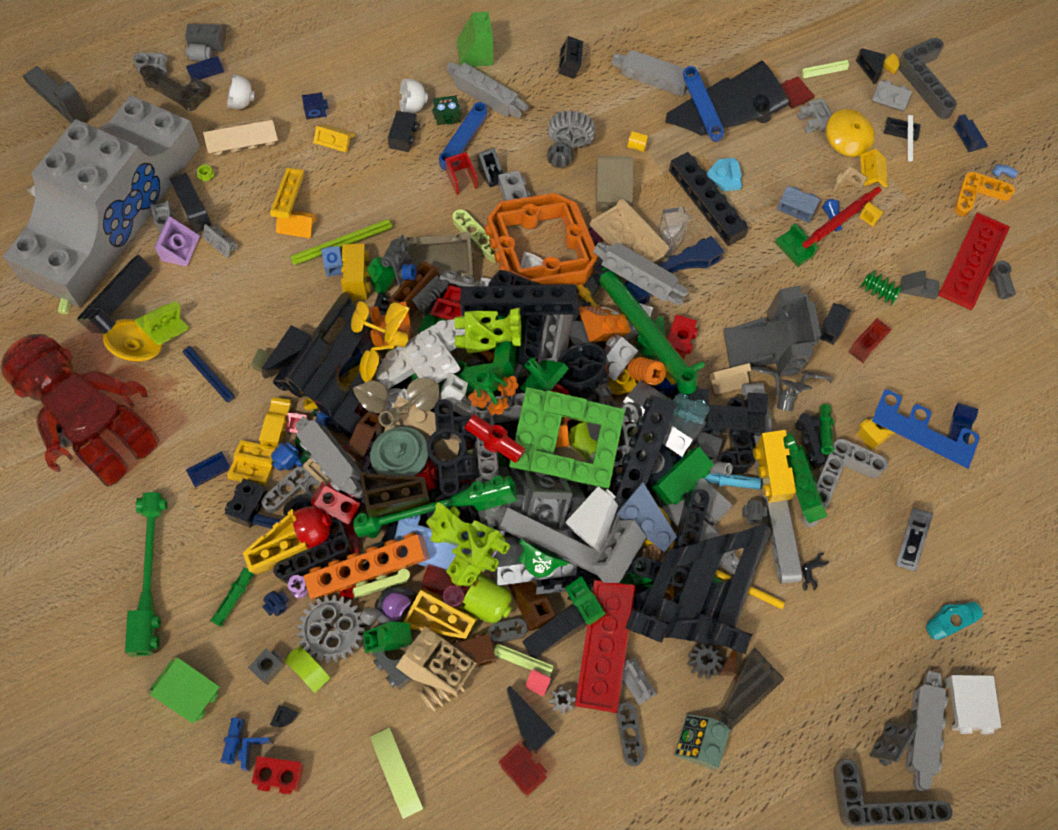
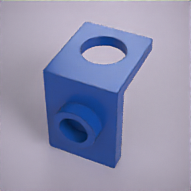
M269 737L243 738L242 748H239L238 760L241 761V769L243 771H250L251 745L273 744L272 739Z

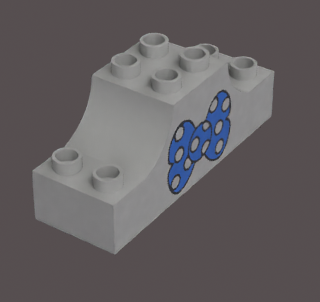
M131 95L113 118L99 128L75 119L31 173L35 184V201L31 217L26 228L3 255V258L19 280L59 299H66L70 304L81 309L152 213L150 204L156 205L161 201L172 186L170 178L180 175L200 148L190 120Z

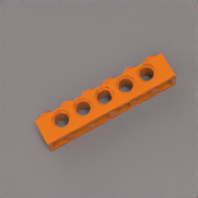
M413 532L404 535V539L398 542L396 539L385 542L384 547L378 548V546L366 549L364 554H351L347 556L348 560L329 562V566L323 569L321 566L309 570V574L303 576L310 599H320L326 595L328 596L354 587L357 583L370 581L379 576L429 560L430 556L423 535H416ZM406 546L408 553L405 557H402L401 549ZM385 553H387L389 557L388 562L386 564L382 562V556ZM366 560H368L370 566L368 570L365 571L363 568V563ZM347 567H349L351 571L348 577H346L344 574V571ZM328 574H330L332 577V580L329 584H327L326 582V576Z

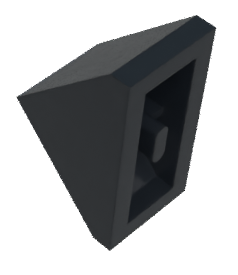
M860 49L856 62L872 83L876 84L882 72L886 54Z
M494 147L478 153V169L489 187L497 185L498 175L503 174Z

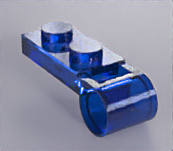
M958 402L953 412L947 438L957 442L963 428L971 430L978 415V408ZM970 433L963 435V440L966 444L969 442Z

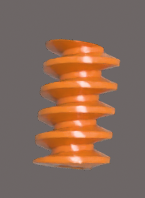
M638 357L633 358L629 362L628 374L632 379L642 380L650 385H658L666 376V367L659 361Z

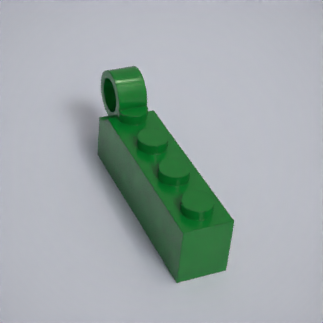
M792 432L787 433L783 441L784 447L789 449L790 455H786L789 468L792 467L796 494L802 512L808 523L826 518L828 515L808 457L802 445H797Z

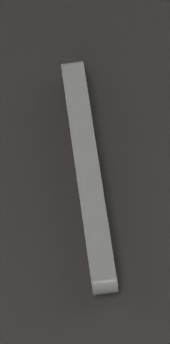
M762 382L742 384V398L745 407L748 392L765 394ZM768 406L765 433L773 432ZM751 435L753 449L761 436ZM755 460V465H756V470H757V475H758V466H759V464H758V460ZM761 478L760 490L763 506L767 507L766 521L768 528L771 530L769 536L778 581L780 584L801 582L802 571L788 502L785 500L768 503L767 496L765 497L763 494L762 486L764 484Z

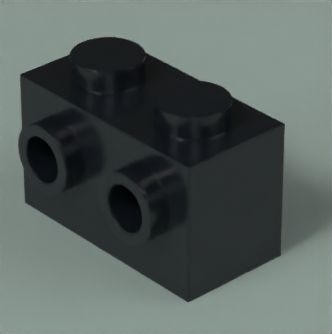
M243 478L241 484L239 483L235 488L233 499L225 507V514L228 519L251 528L253 517L259 513L262 507V499L268 493L266 488Z

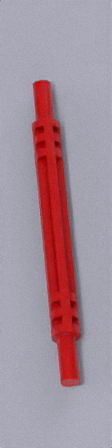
M877 186L847 206L814 231L812 236L802 243L803 247L808 248L813 243L819 242L864 208L868 202H871L881 192V188Z

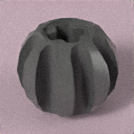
M564 142L554 143L547 151L548 162L555 168H564L572 160V150Z

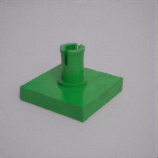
M531 358L527 361L528 363H525V367L531 372V375L519 389L523 393H525L526 387L551 391L569 368L564 363L542 360L539 364L535 358Z

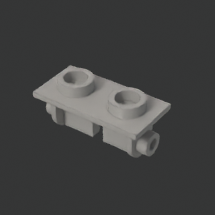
M204 224L203 239L225 257L229 258L230 251L238 249L237 242L229 236L225 237L226 234L217 226Z
M635 658L626 660L623 680L638 705L655 696L656 692Z

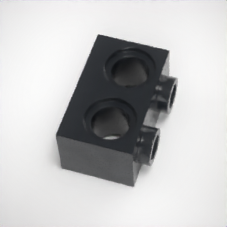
M571 36L566 38L560 49L559 74L570 78L575 77L582 65V40Z

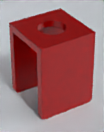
M467 152L445 158L446 173L456 195L459 194V185L454 173L455 171L466 168L474 188H478L477 174ZM461 161L460 164L453 166L454 162Z

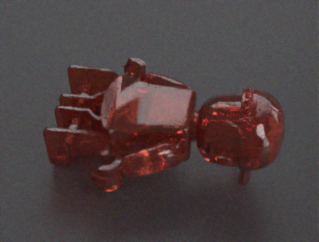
M30 334L18 339L3 355L0 369L5 381L14 388V393L17 396L41 401L43 407L36 416V424L47 450L45 452V460L51 470L60 472L61 467L56 464V460L60 456H66L70 461L74 458L60 445L56 429L58 423L72 442L75 454L106 487L112 486L121 480L127 473L129 466L101 438L100 435L106 430L111 432L137 460L147 457L155 450L159 443V438L154 430L131 409L135 406L130 399L132 395L139 393L143 398H148V392L144 386L135 381L125 383L99 371H89L82 375L74 372L71 363V352L67 348H63L55 339L48 335ZM99 390L122 396L128 406L118 405L116 401L102 394Z

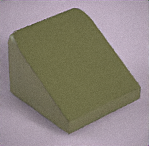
M259 348L251 363L253 369L262 372V367L271 354Z

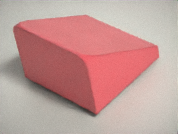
M294 411L288 412L285 432L298 433L295 425L296 422L303 416L309 420V414Z
M533 669L527 680L526 688L544 696L551 679Z

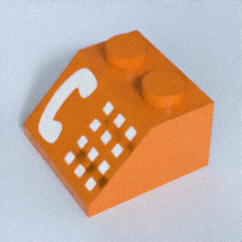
M608 306L578 308L590 343L607 342L609 338L616 334L623 338L631 332L626 316Z

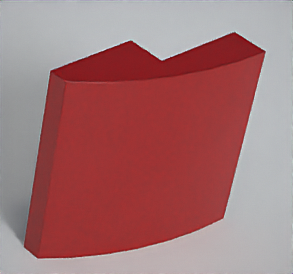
M449 285L443 299H437L430 315L445 320H453L455 317L462 316L460 307L461 288Z

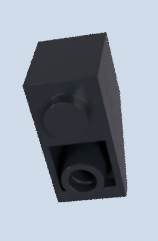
M833 303L820 329L821 337L819 339L834 345L851 310L843 305Z

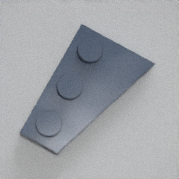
M643 482L640 483L616 512L624 520H635L646 538L663 552L666 551L677 537Z

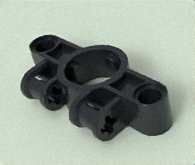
M441 399L435 404L436 431L428 440L427 452L431 463L439 469L442 496L448 499L460 492L459 481L479 477L476 469L478 457L476 455H467L465 442L476 438L475 435L464 429L472 416L454 417L452 403L447 399ZM442 408L449 409V412L446 414L439 413ZM453 438L459 442L460 455L456 459L440 461L435 458L434 446L439 440H450ZM449 485L456 487L452 493L445 492V488Z

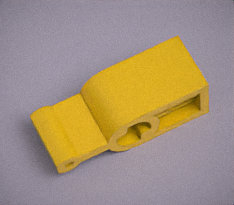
M272 397L270 409L265 416L259 437L262 445L277 447L279 443H283L286 433L287 414L292 406L291 400Z

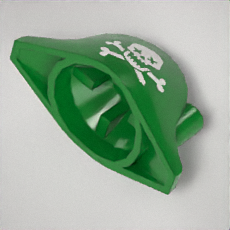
M520 538L519 542L522 545L523 551L518 561L523 563L525 569L534 577H546L558 567L569 564L567 560L542 551Z

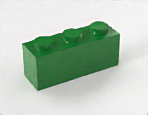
M700 447L693 448L651 488L665 505H676L683 500L684 497L682 495L685 492H689L697 486L696 482L700 478L704 479L711 473L709 469L714 464Z

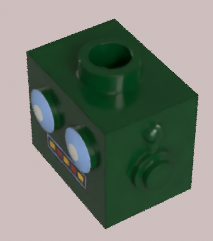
M456 95L433 98L434 108L432 109V114L435 115L434 118L436 119L437 126L460 122L461 105L458 104Z

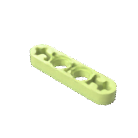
M456 210L452 215L453 224L461 232H468V228L475 227L477 231L470 233L472 244L489 261L495 262L494 254H492V251H495L490 249V238L486 236L485 230L465 210ZM484 238L488 240V243L482 245L478 241Z

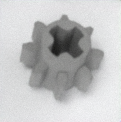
M560 687L558 693L552 691L551 694L555 699L549 700V704H554V713L559 710L564 715L566 709L573 710L570 703L575 702L576 698L570 697L571 690L565 692ZM558 697H559L560 699H562L563 697H565V698H566V702H565V703H562L561 705H559V704H558V701H559Z

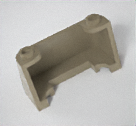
M461 232L457 236L456 234L428 237L412 236V239L404 236L405 241L408 243L409 256L412 258L416 268L422 261H425L435 266L440 275L445 271H454L457 275L463 277H473L470 232Z

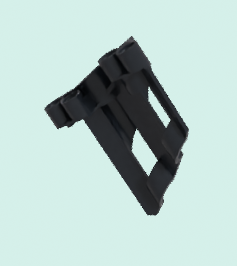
M346 291L338 297L293 362L282 367L274 378L273 384L283 391L289 390L299 398H303L306 395L328 417L329 420L326 426L330 430L338 434L342 432L351 439L357 423L362 419L361 416L354 412L359 404V400L353 388L365 382L359 371L350 386L345 387L340 383L339 372L357 346L363 356L366 350L371 351L374 345L365 325L359 333L353 332L351 319L356 309ZM340 314H342L346 324L333 343H329L324 337ZM380 356L376 372L382 363Z
M766 524L667 551L642 611L632 608L625 628L660 643L663 642L664 638H676L722 645L746 654L753 634L739 630L740 628H737L736 624L771 530ZM744 548L734 575L722 583H713L712 581L722 554ZM692 563L682 590L671 600L664 599L675 567Z

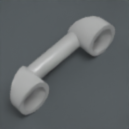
M366 608L360 614V619L370 626L376 621L382 624L394 622L375 608Z

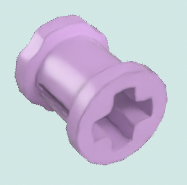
M294 575L289 579L288 588L294 597L303 598L308 594L303 576ZM300 584L301 588L297 590L296 585Z

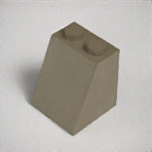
M598 156L595 174L596 212L604 213L616 206L621 199H624L632 208L633 157Z

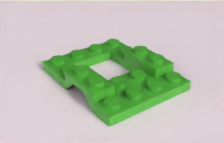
M526 387L515 436V442L526 448L517 463L510 460L509 467L609 489L625 409L587 401V399ZM562 417L600 425L592 464L554 455Z

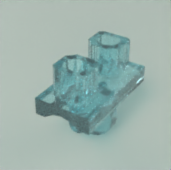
M681 393L678 396L676 395L673 403L677 404L673 415L684 418L683 423L688 424L690 420L703 425L710 409L709 406H706L705 401L696 400L694 402L688 400L687 395Z

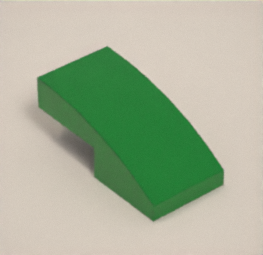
M582 576L565 588L573 604L577 606L589 626L606 614Z

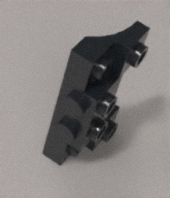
M696 389L692 394H688L687 410L707 422L702 432H710V435L729 433V436L740 437L741 434L761 436L762 433H765L768 394L748 392L746 407L709 405V389Z

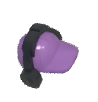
M387 587L376 599L375 608L392 621L399 622L402 612L411 604L408 595L416 599L418 594L407 587L404 589Z

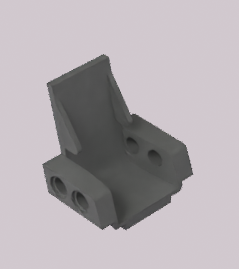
M794 286L778 291L767 310L768 322L767 318H760L735 327L724 328L729 368L750 363V366L776 364L779 377L798 375L812 356L813 347L818 343L821 332L815 303L809 301L808 294L801 293L800 286Z
M510 461L506 467H499L500 476L510 475L516 485L517 501L505 504V509L510 508L553 530L565 528L567 517H571L586 499L578 482L509 467Z

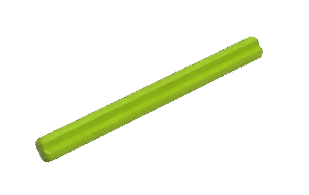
M389 219L383 220L291 255V262L293 265H298L321 256V249L331 246L342 248L343 244H353L392 229L391 221Z

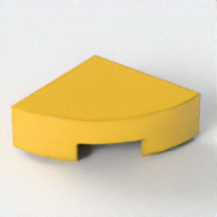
M894 53L886 58L883 67L893 75L899 67V60Z

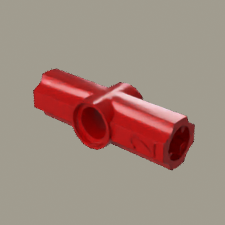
M475 414L464 428L484 441L483 445L488 451H499L515 463L520 460L526 448L509 438L506 429L502 426H491Z

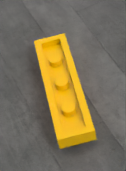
M286 168L270 210L272 217H290L304 178V170Z

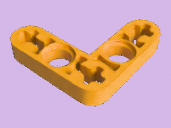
M969 172L962 181L954 210L960 216H967L973 208L977 192L1007 201L1012 197L1015 189L1009 183L976 172ZM984 184H990L993 189L986 188ZM968 191L972 196L968 197L963 192ZM964 202L966 203V204H965V209L962 208V207H963L962 204H963Z

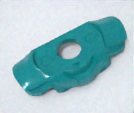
M974 601L951 605L946 604L941 607L937 614H934V618L927 622L926 630L929 636L935 640L948 637L983 617L982 608ZM952 615L960 617L961 624L958 627L952 625L950 621Z

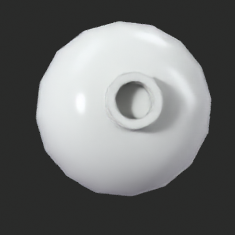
M232 74L227 108L244 109L250 101L254 100L255 91H252L251 83L248 79Z
M409 78L402 80L399 93L402 94V100H399L400 110L407 113L419 112L424 103H427L428 94L425 92L423 85L417 80Z

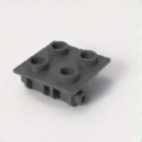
M404 234L401 235L399 240L391 241L385 255L381 259L384 267L393 266L399 287H401L404 281L402 277L403 264H413L412 258L409 256L408 243L405 241Z
M438 275L412 299L424 317L432 311L438 298L443 299L448 289L449 283L446 280L441 281Z
M890 721L884 727L881 737L874 744L869 756L880 759L879 762L886 767L892 762H898L916 732L918 725Z

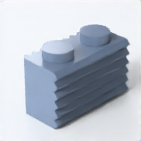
M787 186L777 210L810 223L820 199L814 194L800 191L797 187Z

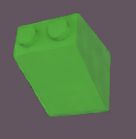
M489 11L472 13L457 39L460 65L463 62L471 67L493 65V35Z
M173 657L147 693L193 724L195 721L199 722L204 716L206 705L209 702L213 703L219 695L217 690L220 686L178 657Z

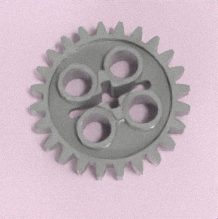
M326 595L324 602L317 598L316 606L309 603L311 610H303L306 617H299L303 624L297 625V628L302 631L297 633L298 638H303L299 644L305 646L304 650L307 653L310 652L312 658L317 655L318 662L325 658L326 663L329 664L331 658H333L338 663V657L340 656L346 660L345 654L347 652L353 656L354 654L351 649L353 647L359 649L356 642L363 641L359 634L365 632V629L361 628L365 623L359 620L361 612L356 613L359 609L356 605L351 608V600L345 604V598L342 596L337 601L336 595H333L332 600H329ZM328 611H333V612H334V615H333L332 618H330V619H325V618H324V615H325L326 612H328ZM345 622H350V623H351V626H350L349 629H347V630H342V629H341V625H342L343 623H345ZM328 627H331V628L334 627L335 630H334V631H332V630L328 631L327 628H328ZM314 629H322L318 636H312ZM331 640H339L336 647H328Z

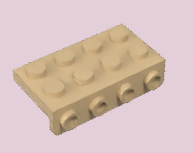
M624 199L619 200L616 206L594 218L589 224L608 245L612 246L614 243H620L655 264L662 260L669 251V246Z

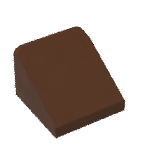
M732 651L729 654L718 676H733L738 671L736 651Z

